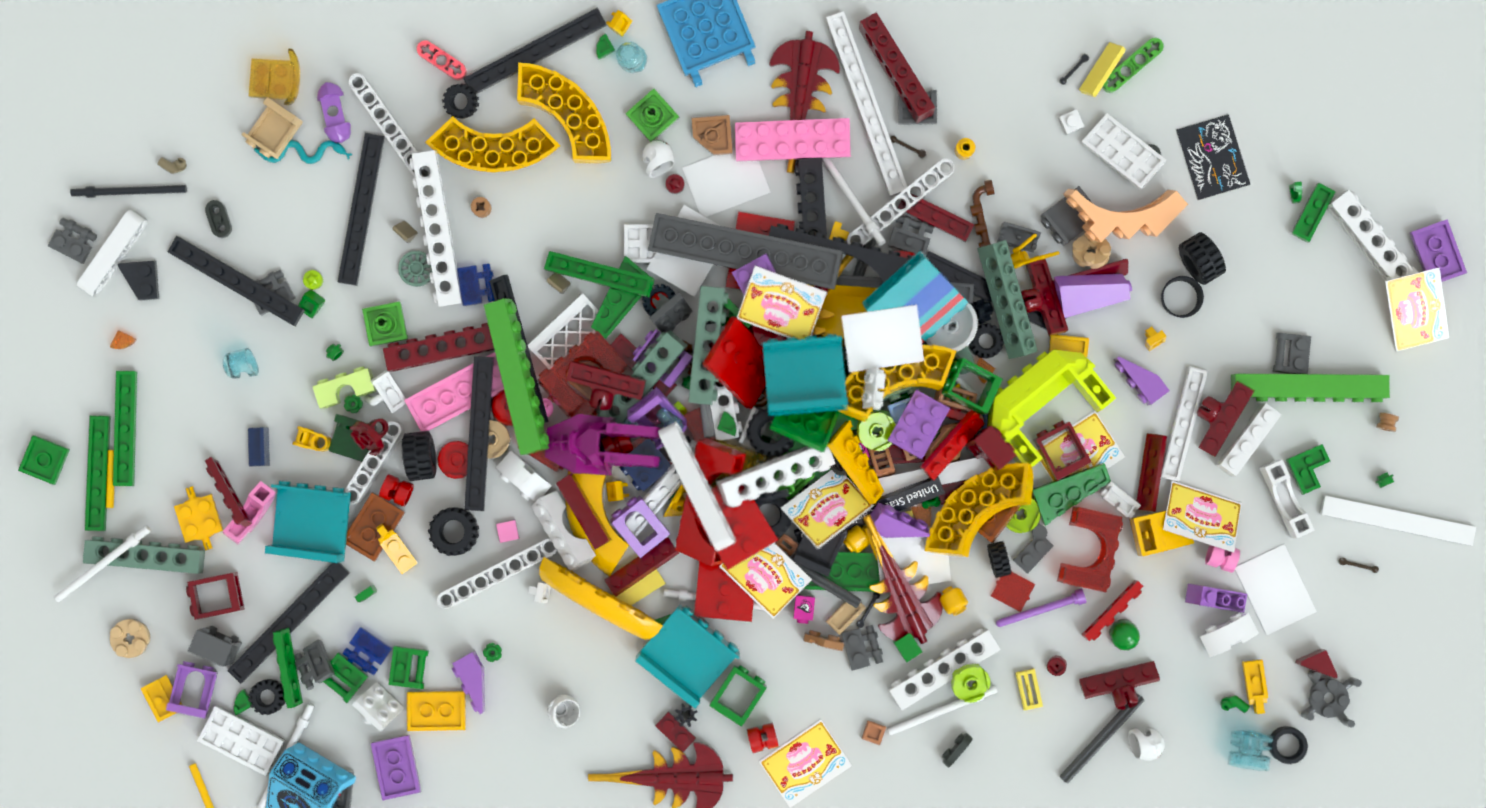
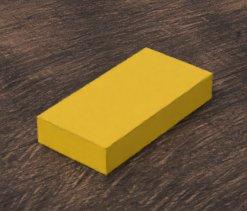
M1051 335L1048 353L1052 350L1079 352L1087 357L1089 338Z

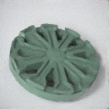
M411 251L401 258L398 271L401 279L406 284L419 287L430 282L432 267L428 264L423 265L427 261L426 253ZM420 255H423V259L419 262ZM408 259L410 264L405 263V260ZM405 266L408 267V269L402 270V267ZM431 268V271L429 272L424 269ZM410 273L407 278L404 277V274ZM423 274H426V275H428L429 277H428L427 279H425V277L423 276ZM414 276V282L411 283L410 280ZM418 276L422 280L421 283H418Z

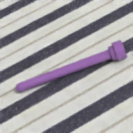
M1082 588L1075 590L1069 597L996 621V625L1002 627L1073 603L1075 605L1085 604L1087 602Z

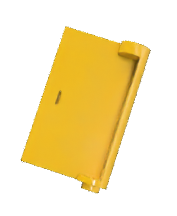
M836 285L835 290L830 289L823 301L822 307L833 312L834 317L826 320L817 319L815 325L824 328L826 331L817 338L836 334L837 336H842V340H845L842 316L867 312L862 302L877 288Z

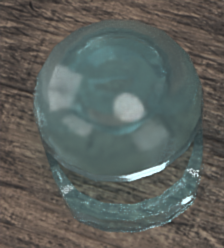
M632 41L624 42L618 47L616 59L624 71L636 73L646 67V52L637 43ZM642 59H644L642 65L638 69H634L642 62Z
M249 348L232 351L223 358V369L226 375L232 379L240 378L241 372H246L250 377L257 376L259 373L257 362Z

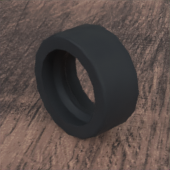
M1283 726L1272 732L1269 737L1268 747L1271 755L1278 761L1285 764H1295L1301 761L1307 754L1308 743L1301 731L1293 727ZM1284 734H1292L1299 741V749L1293 756H1283L1277 749V741Z

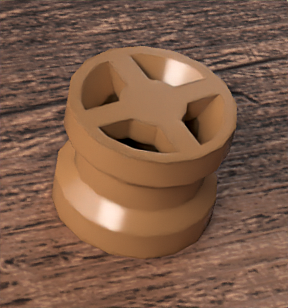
M478 197L472 201L471 210L477 217L485 218L490 215L492 207L487 199Z
M1380 413V422L1376 428L1396 432L1395 424L1399 421V416Z

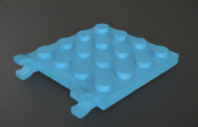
M668 0L657 5L684 75L691 74L695 87L703 85L698 71L744 53L748 66L755 64V58L751 50L755 49L756 46L737 0Z

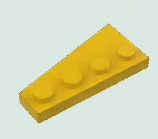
M849 420L843 423L827 446L870 505L875 504L884 490L874 469H870L867 454L862 453L859 446L860 440L857 435L854 436L851 430L853 425Z

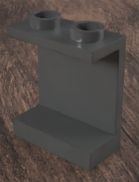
M1080 186L1074 189L1091 202ZM1066 197L1040 215L1043 226L1046 229L1050 228L1053 232L1052 237L1063 246L1084 231L1082 226L1086 223L1078 216L1079 212L1067 204Z

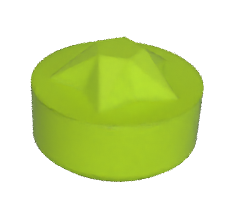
M310 270L304 274L303 283L311 290L319 289L323 284V276L318 271Z

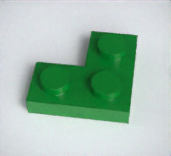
M1323 444L1286 459L1301 495L1321 487L1313 469L1331 462Z

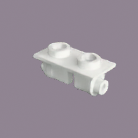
M879 368L869 369L866 372L864 378L865 391L862 397L864 409L872 407L874 410H880V406H883L884 393L877 390L878 388L884 389L886 375Z
M1112 481L1100 491V495L1103 496L1102 499L1108 501L1112 506L1116 505L1117 510L1125 515L1124 517L1126 518L1129 517L1131 519L1135 511L1141 506Z

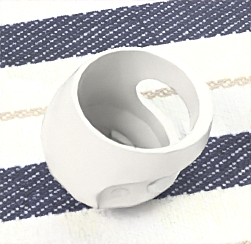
M655 140L648 143L643 149L642 160L645 163H649L646 173L650 178L661 176L674 166L673 150L666 142Z
M561 694L553 699L547 710L550 720L558 728H567L574 725L580 716L577 700L566 694Z
M1133 728L1128 732L1129 745L1137 759L1155 760L1163 753L1165 741L1163 736L1155 729L1146 728L1144 734L1137 728Z

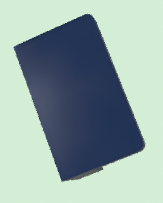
M267 427L248 428L249 467L270 466L269 428Z

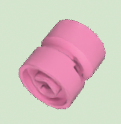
M1210 545L1206 554L1205 564L1215 568L1220 566L1221 570L1233 573L1240 558V549L1235 548L1234 552H1230Z

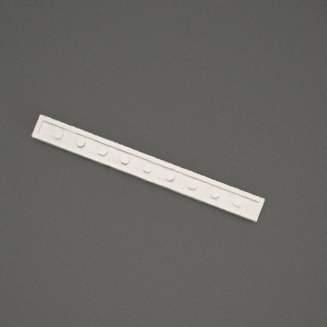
M843 11L828 16L826 21L889 196L891 197L907 188L905 178L846 15Z

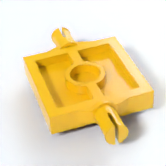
M193 486L186 488L189 500L174 506L185 543L202 540L205 551L213 549L210 537L224 530L213 495L196 497Z

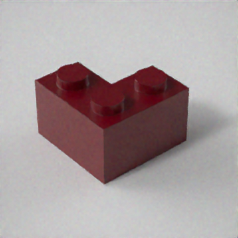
M992 426L982 429L966 444V447L977 459L983 458L994 472L1001 470L1016 456L1014 447L1009 442H1005L1001 437L1002 433Z

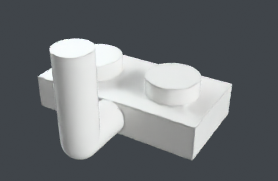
M387 370L370 381L378 395L374 398L369 395L365 396L364 401L369 405L376 406L383 401L389 411L393 413L406 404L404 401L406 398Z

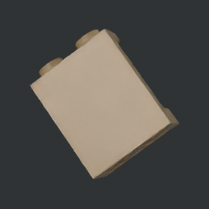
M267 97L263 102L267 108L248 134L243 132L242 136L246 138L245 143L254 149L256 146L261 148L259 152L267 158L273 156L278 159L303 121Z

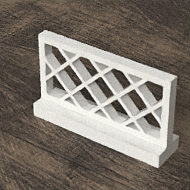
M581 293L527 344L528 348L558 379L569 370L570 363L567 365V360L577 362L603 338L601 335L595 338V334L598 333L594 329L592 331H581V320L594 321L595 313L597 314L598 309ZM587 304L593 309V318H582V309ZM570 320H579V331H568V322ZM565 333V344H554V335ZM567 333H579V344H567ZM581 333L592 334V342L589 345H581ZM552 338L551 344H546ZM543 346H551V357H542L538 350ZM554 346L565 347V358L553 357ZM567 347H578V355L575 358H567ZM553 360H564V369L559 373L553 368Z

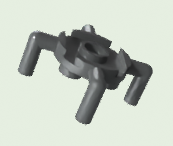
M1310 670L1308 676L1314 683L1310 689V707L1305 709L1301 716L1310 721L1314 719L1315 712L1327 718L1338 717L1343 725L1353 728L1355 722L1348 719L1344 713L1350 703L1347 689L1351 686H1361V680L1351 677L1341 683L1334 679H1320L1321 674L1319 672ZM1330 692L1333 695V700L1330 703H1326L1324 696Z

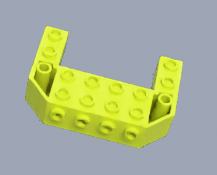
M1052 350L1049 353L1044 351L1036 357L1038 361L1034 365L1029 363L1021 370L1023 374L1019 377L1014 375L1007 381V387L1004 389L1000 387L988 412L987 427H996L1002 433L1001 437L1003 440L1009 442L1014 447L1016 456L1013 460L1016 463H1029L1033 467L1043 459L1020 431V428L1027 419L1070 384H1074L1096 412L1103 410L1116 399L1093 370L1096 366L1082 353Z

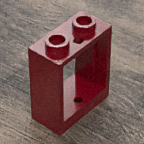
M1063 420L1054 424V429L1049 432L1045 429L1037 433V438L1033 440L1054 480H1059L1091 463L1070 421L1064 423ZM1065 429L1080 458L1056 470L1041 441Z
M238 572L187 582L186 593L191 599L190 613L194 616V620L245 610ZM226 579L231 608L201 613L196 585Z

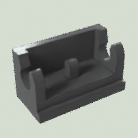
M1003 222L997 242L1006 240L1008 246L1016 248L1033 234H1036L1037 236L1021 249L1034 253L1041 232Z

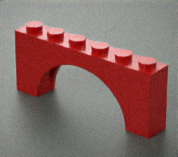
M711 439L697 441L695 458L710 487L715 479L723 473L735 474L742 472L746 453ZM687 493L675 550L709 566L722 564L723 562L687 504L691 501Z

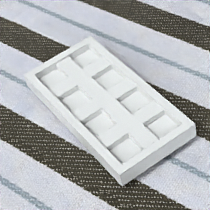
M1108 113L1082 141L1084 146L1140 190L1166 163L1164 157Z
M624 224V256H627L634 263L666 262L665 259H653L656 252L648 251L653 224Z
M219 706L214 707L197 740L265 776L268 775L285 742L282 738Z

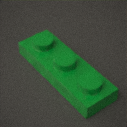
M1317 183L1291 234L1307 243L1310 242L1336 191L1321 183Z

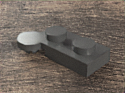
M1037 525L1032 530L1034 539L1013 559L1027 574L1054 546L1046 539L1048 532L1043 525Z

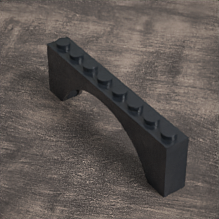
M777 224V227L771 226L769 236L843 251V254L855 257L868 264L879 275L883 283L913 257L912 255H908L907 258L901 257L899 252L891 250L888 253L881 252V248L870 246V249L863 248V244L851 241V244L843 243L844 239L833 237L832 240L825 239V235L814 232V236L806 234V230L796 228L795 231L788 230L789 226Z

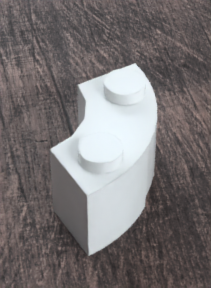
M510 451L496 467L501 472L499 476L506 483L510 481L520 489V495L527 501L532 499L536 502L552 486L513 451Z
M1240 612L1233 614L1229 617V621L1217 627L1212 625L1205 629L1206 632L1200 638L1210 657L1232 649L1231 646L1239 642L1244 643L1259 634L1249 612L1242 615Z

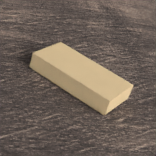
M844 602L826 620V623L840 635L866 607L860 603L855 608Z

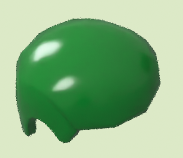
M1120 619L1114 622L1110 628L1111 641L1118 649L1129 651L1138 645L1140 641L1139 630L1131 621Z

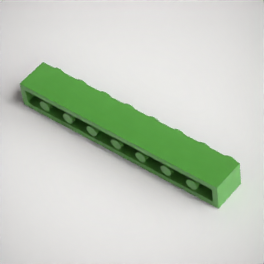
M501 299L485 304L484 309L520 455H529L549 449V438L543 426L544 418L539 410V398L534 390L535 381L530 374V362L526 358L525 353L526 345L521 337V325L516 317V305L512 299Z
M1231 375V391L1236 382L1239 381L1255 390L1251 398H1256L1258 402L1268 401V398H1275V402H1287V398H1294V402H1306V398H1313L1314 402H1325V398L1333 399V402H1345V399H1352V402H1364V399H1371V402L1377 403L1383 402V399L1390 398V375Z

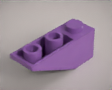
M1116 357L1113 359L1116 362L1114 366L1120 373L1123 372L1125 374L1127 384L1132 389L1135 388L1139 393L1137 396L1143 404L1152 405L1170 391L1157 374L1124 358Z
M878 503L870 514L879 535L885 538L930 536L928 525L925 521L912 518L906 512L901 513L890 505Z
M1188 583L1185 603L1244 613L1247 594Z
M476 651L452 663L454 666L452 671L457 678L460 677L464 693L470 695L472 699L470 703L473 710L482 714L485 711L484 666Z

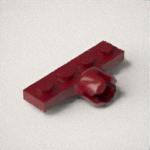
M1046 259L1027 263L1026 267L1033 288L1021 291L1026 312H1041L1049 336L1067 332L1069 329Z
M576 361L570 362L566 379L567 381L591 387L592 393L589 404L597 409V406H600L601 403L600 410L611 409L616 394L642 400L647 381Z
M1237 381L1224 403L1210 396L1202 401L1201 404L1203 406L1198 408L1197 415L1209 422L1210 428L1198 448L1214 457L1217 456L1252 397L1254 389Z
M1151 661L1079 679L1084 699L1111 694L1116 708L1126 710V704H1128L1130 709L1138 703L1135 688L1160 681V676L1155 662Z

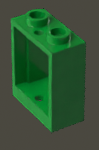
M965 358L956 359L950 367L951 373L946 378L941 394L979 414H988L1003 379ZM962 368L987 380L977 404L952 392Z
M734 665L709 706L742 727L767 689V686L764 684L765 680L757 675L755 678L748 674L749 670L742 665H739V667ZM735 674H738L759 688L743 716L718 701Z

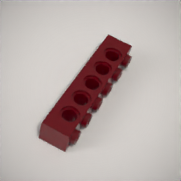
M877 12L861 20L859 31L915 122L919 123L932 116L935 110L934 104Z
M484 323L481 324V328L474 329V326L462 328V332L455 333V330L446 331L444 336L439 337L436 334L425 336V340L420 341L417 338L406 340V344L399 345V342L387 344L388 348H383L387 371L394 372L492 351L494 346L489 325ZM482 333L485 336V340L478 344L475 338L478 334ZM464 337L466 344L464 347L459 348L457 340ZM445 341L447 349L440 352L438 345L440 342ZM426 345L428 353L421 356L419 350L422 346ZM407 349L410 355L406 360H403L401 352Z

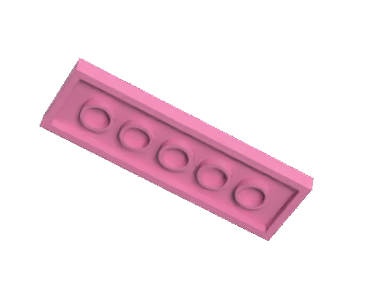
M850 118L735 123L737 162L851 157Z
M495 352L486 356L494 357L492 397L504 389ZM473 364L404 400L420 431H430L471 409Z

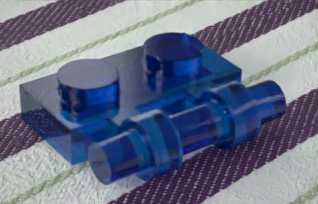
M490 264L482 265L483 272H478L476 265L457 268L464 307L483 304L482 296L487 295L488 303L495 301L489 282L494 277ZM479 279H485L486 289H480Z
M360 627L349 642L355 649L351 651L346 648L342 654L348 657L347 660L351 663L355 662L361 666L364 672H369L374 676L378 669L373 666V663L377 662L382 665L393 648L363 627ZM362 652L370 658L365 661L358 655Z

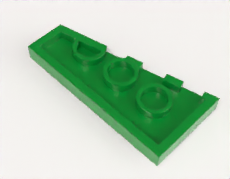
M624 256L619 269L649 276L627 256ZM610 287L591 328L604 339H607L642 296Z
M1105 463L1095 465L1032 490L1045 526L1056 517L1063 515L1065 511L1074 505L1076 506L1082 502L1081 500L1111 482Z

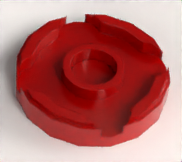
M461 441L447 443L439 451L437 458L440 470L447 477L453 479L466 477L468 444Z

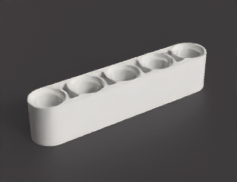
M128 210L80 277L77 287L90 296L96 297L146 227L147 220L133 210Z
M388 423V432L381 438L383 442L385 441L388 444L387 451H381L376 456L370 455L368 452L344 492L354 490L357 493V499L355 501L350 500V504H358L363 500L402 438L404 428L400 423ZM393 425L398 427V433L395 436L390 434V428ZM372 458H376L378 461V465L374 469L369 465ZM362 474H365L368 478L367 483L364 485L359 481Z

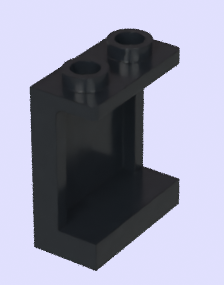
M843 529L819 549L803 534L793 556V561L828 577L842 543L847 537V531Z

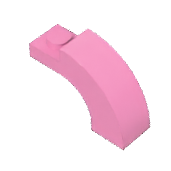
M260 481L249 493L247 501L243 506L252 524L245 528L240 524L237 525L232 520L223 530V534L236 544H239L249 532H252L265 515L274 500L276 492Z

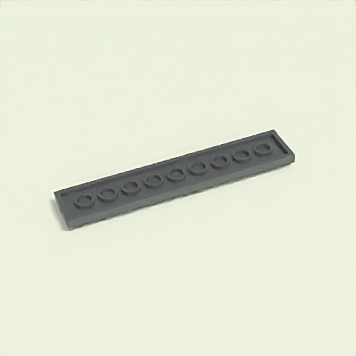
M660 213L655 214L648 251L733 269H739L767 254L777 274L801 283L833 290L836 288L843 251Z

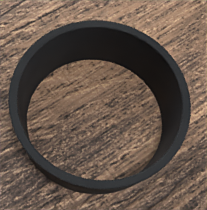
M1188 276L1172 278L1166 283L1161 293L1163 308L1169 314L1180 318H1187L1196 314L1204 301L1202 287L1195 279ZM1176 281L1189 283L1197 294V302L1194 309L1185 315L1172 313L1164 302L1166 287Z

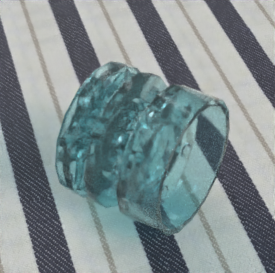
M1252 730L1232 731L1231 736L1239 738L1240 741L1233 740L1230 741V744L1239 747V750L1229 752L1228 765L1244 769L1269 771L1271 757L1263 755L1262 751H1270L1272 747L1264 745L1263 742L1272 743L1273 737Z

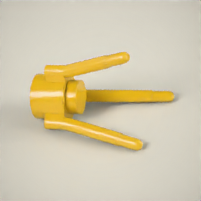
M1033 234L1021 245L1012 249L1011 259L1014 268L1017 269L1027 263L1059 255L1060 252L1056 251L1029 258L1027 252L1021 251V249L1037 236Z

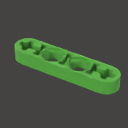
M1159 38L1150 39L1114 69L1102 87L1107 93L1117 91L1163 51L1164 44ZM1150 43L1153 45L1158 44L1157 50H1153L1148 55L1147 51L1152 47ZM1136 55H1143L1145 62L1143 64L1136 63ZM1122 67L1130 69L1131 73L1129 76L1125 77L1121 74L1120 70ZM1116 77L1119 78L1114 87L1107 86L1108 80L1112 81Z

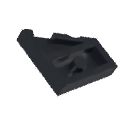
M157 261L118 264L120 271L138 300L159 299Z

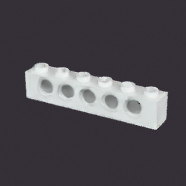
M1347 190L1329 204L1327 209L1385 281L1419 273L1408 264L1407 257L1396 249L1395 242L1384 234L1383 227L1372 219L1371 212L1360 204L1359 197L1354 192ZM1348 207L1354 210V216L1348 214ZM1360 222L1366 225V231L1360 229ZM1372 237L1378 240V246L1372 244ZM1385 252L1390 255L1389 261L1384 259ZM1397 267L1402 270L1401 277L1396 274Z
M716 323L706 325V329L709 332H713L716 329ZM709 340L704 342V348L707 351L712 349L709 346ZM706 379L708 389L710 387V382ZM715 382V389L718 390L717 401H713V404L710 406L716 441L738 438L740 433L743 432L742 422L737 419V414L740 413L739 404L734 402V396L725 386L719 387ZM721 395H726L729 398L728 405L723 406L719 403ZM724 411L729 413L735 420L737 427L735 436L717 430Z
M805 446L719 480L716 483L723 503L736 507L741 505L743 500L756 499L760 497L759 494L774 492L781 485L788 486L795 483L796 479L809 478L816 471L823 472L829 470L830 466L835 464V461L828 446L824 453ZM814 456V463L809 465L810 457ZM797 463L796 471L792 472V465ZM776 470H779V477L777 479H774V472ZM762 477V483L756 486L757 478ZM744 484V491L738 493V487Z
M982 628L972 633L973 637L968 640L966 638L956 643L957 647L950 650L948 648L940 653L941 657L936 660L933 658L923 663L924 667L920 670L915 668L907 673V678L902 681L899 678L892 682L889 691L900 709L904 710L951 681L952 673L956 669L968 664H978L1001 650L988 629L983 630ZM979 642L981 645L980 651L972 652V644ZM959 652L964 654V660L961 663L955 661V655ZM941 663L948 664V670L944 673H940L938 670V666ZM924 673L932 675L930 682H922V675ZM908 683L915 684L914 692L907 693L905 691Z

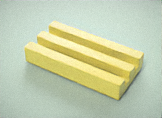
M1035 669L1015 672L1023 710L1043 707ZM1028 674L1032 676L1037 704H1034ZM1022 675H1024V680L1030 705L1028 706L1026 703V698L1021 680Z

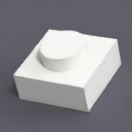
M1077 109L1059 117L1066 135L1085 127Z

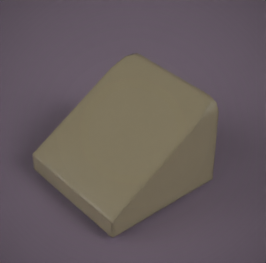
M406 221L398 223L392 229L407 243H410L418 234Z
M554 273L546 280L549 285L561 294L571 285L566 278L557 273Z

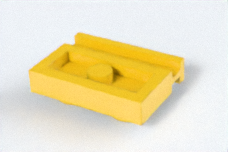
M167 675L140 688L158 723L177 713L166 710L173 689V685Z

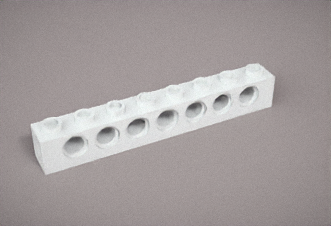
M437 150L413 153L412 158H410V166L412 170H415L416 177H413V184L419 193L416 201L418 208L422 210L420 223L421 227H425L426 234L423 235L424 245L428 246L429 254H426L427 263L432 267L430 280L431 284H435L436 289L433 292L434 302L438 303L439 307L463 303ZM424 166H428L431 170L428 177H424L421 174V169ZM428 185L434 188L432 196L425 194L424 190ZM431 204L437 207L435 215H430L428 212V207ZM434 223L441 227L439 234H434L431 231ZM438 242L444 246L442 253L435 251L434 247ZM443 261L447 264L446 272L439 271V262ZM444 280L448 281L451 285L449 291H444L441 287V283Z

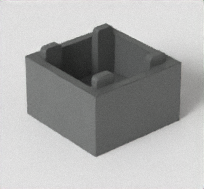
M210 626V628L197 629L188 652L224 667L233 664L242 642L238 641L239 637L235 635L229 637L218 632L216 627Z

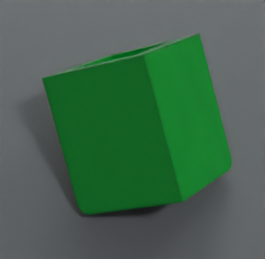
M911 633L906 634L897 641H892L906 662H909L923 652Z

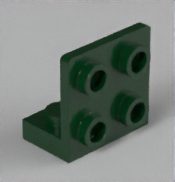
M336 414L334 421L337 422L329 451L363 462L369 450L367 448L362 450L351 437L353 430H350V427L359 420Z

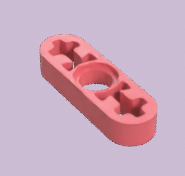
M421 41L418 44L417 53L421 58L454 80H462L466 76L467 70L460 61L429 41ZM429 46V50L434 53L432 60H430L432 56L429 53L423 54V47L427 48ZM443 55L447 57V62L445 65L437 64V58L439 56ZM450 64L457 69L461 67L462 73L454 75L455 72L449 67Z

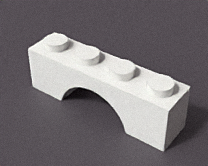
M1267 403L1260 404L1250 417L1243 433L1224 452L1216 466L1230 477L1237 476L1282 414Z
M1275 460L1260 467L1259 469L1290 537L1299 538L1315 531L1308 514L1302 509L1293 493L1290 483L1291 477L1283 460Z
M557 491L540 497L531 506L534 514L541 522L545 532L550 537L554 547L570 571L588 564L596 556L586 539L576 538L565 529L562 522V513L566 505Z

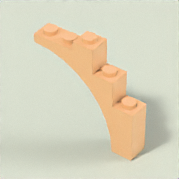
M1068 189L1063 194L1067 198V204L1075 208L1079 212L1078 216L1080 219L1086 222L1082 226L1085 236L1090 241L1102 242L1111 232L1119 239H1130L1139 229L1146 236L1157 237L1188 205L1175 190H1167L1159 198L1143 207L1119 212L1109 211L1096 206L1074 189Z

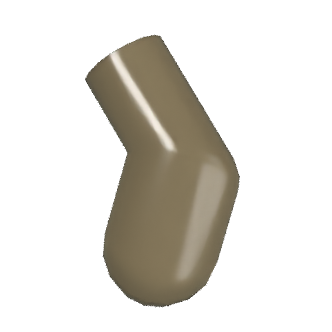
M162 157L157 164L171 174L184 171L187 167L186 161L183 158L170 162Z

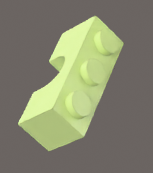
M363 366L354 369V373L349 375L345 372L336 375V379L330 381L328 378L317 381L318 385L312 387L319 408L325 409L341 404L339 393L347 385L354 389L357 397L377 392L370 382L374 379L371 369H365Z

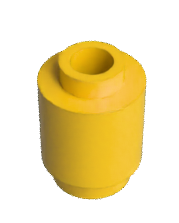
M969 138L959 140L955 146V155L961 160L969 159L975 152V143ZM962 146L968 147L969 150L965 151Z

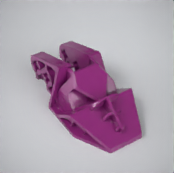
M578 414L547 428L549 449H546L545 457L574 474L612 475V466L656 468L659 467L660 457L610 453L608 451L599 452L600 433L611 438L646 437L661 439L658 433L661 428L616 424L615 417Z

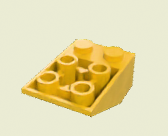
M1166 510L1129 518L1138 556H1147L1194 544V540L1163 530Z

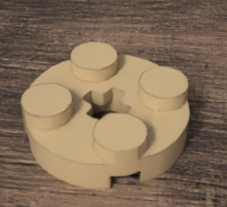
M1083 235L1073 242L1072 257L1079 266L1084 268L1085 266H1091V269H1097L1109 261L1111 246L1106 239L1102 242L1090 241ZM1093 249L1095 250V253H1088V250Z
M490 420L489 435H495L496 437L494 439L495 443H489L488 458L492 459L502 456L508 450L511 438L508 429L503 424Z
M135 619L120 621L110 631V645L120 657H137L145 652L150 643V632L147 626ZM128 633L130 634V636L134 635L135 639L132 640V644H130L128 641L126 642L125 638L127 637Z

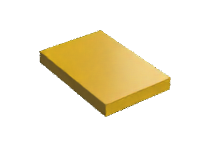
M464 691L407 692V731L466 730V694Z

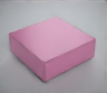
M516 520L496 524L500 543L520 539Z

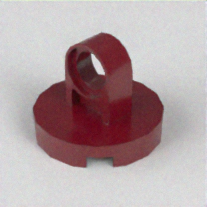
M382 418L374 419L369 424L357 421L350 427V430H353L351 437L362 450L367 448L371 451L369 454L373 456L378 455L384 450L381 438L389 429L386 420ZM377 422L381 423L382 425V431L380 433H378L375 430V424Z

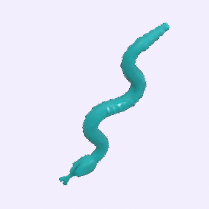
M290 140L278 159L271 156L267 158L259 152V149H254L259 156L270 163L281 161L287 150L291 147L296 149L300 159L307 164L318 162L327 147H332L339 154L347 155V159H350L349 156H352V153H346L345 148L334 141H324L312 157H309L303 146L294 140Z

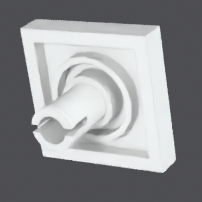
M378 682L372 685L352 704L363 715L362 720L368 725L373 724L380 732L404 709Z

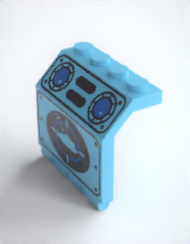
M297 743L283 752L269 774L266 808H332V804L340 792L355 783L356 776L305 745Z

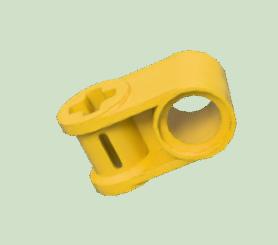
M297 426L298 433L295 441L292 442L293 445L321 452L329 450L332 441L329 436ZM320 438L325 440V445L322 448L318 446Z

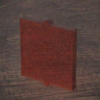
M1011 572V575L1000 577L996 581L997 585L991 597L1021 612L1026 601L1030 600L1029 596L1035 584Z

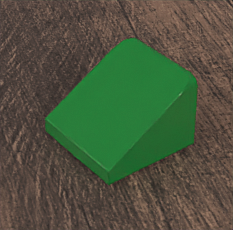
M309 290L303 295L298 306L305 310L304 313L313 319L326 300L315 291Z

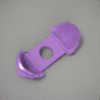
M326 82L321 86L317 94V101H321L326 123L324 132L330 140L343 143L349 139L351 134V124L345 122L340 96H343L344 93L338 85ZM331 106L338 108V114L334 117L329 116L327 112Z

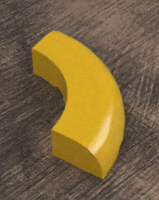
M518 62L517 101L519 105L543 110L563 126L571 142L574 163L596 164L611 162V146L606 125L590 97L576 83L556 71L535 64Z
M452 116L425 142L430 148L437 150L440 156L450 162L481 172H508L525 168L543 160L561 147L535 118L526 125L513 130V132L490 134L474 131Z
M922 345L924 361L879 368V370L884 371L886 377L884 389L878 388L877 391L884 393L883 398L897 390L908 387H927L940 391L946 381L956 350L937 345ZM867 370L855 371L845 380L848 410H837L863 422L867 421L873 410L872 407L863 408L862 397L865 391L864 378Z
M1029 463L1006 464L997 472L989 468L987 471L979 475L976 474L965 481V484L950 494L942 509L937 512L932 528L930 527V536L927 537L924 551L940 555L969 557V551L975 535L989 518L1009 507L1031 505L1033 490L1032 466Z
M574 474L612 540L595 550L565 500L567 519L574 537L588 541L596 554L591 562L606 575L611 576L628 549L629 544L615 531L607 518L603 501V488L607 475Z
M546 557L543 558L539 567L541 580L570 600L644 640L651 639L661 630L663 625L641 610L622 600L620 601L568 568Z

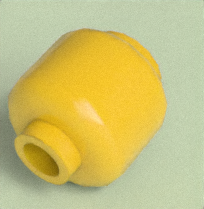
M856 525L847 531V537L843 543L851 553L853 551L860 553L870 545L864 530L865 526L861 528L859 525Z
M949 586L942 591L943 595L940 597V602L947 614L956 616L967 609L968 600L961 588Z

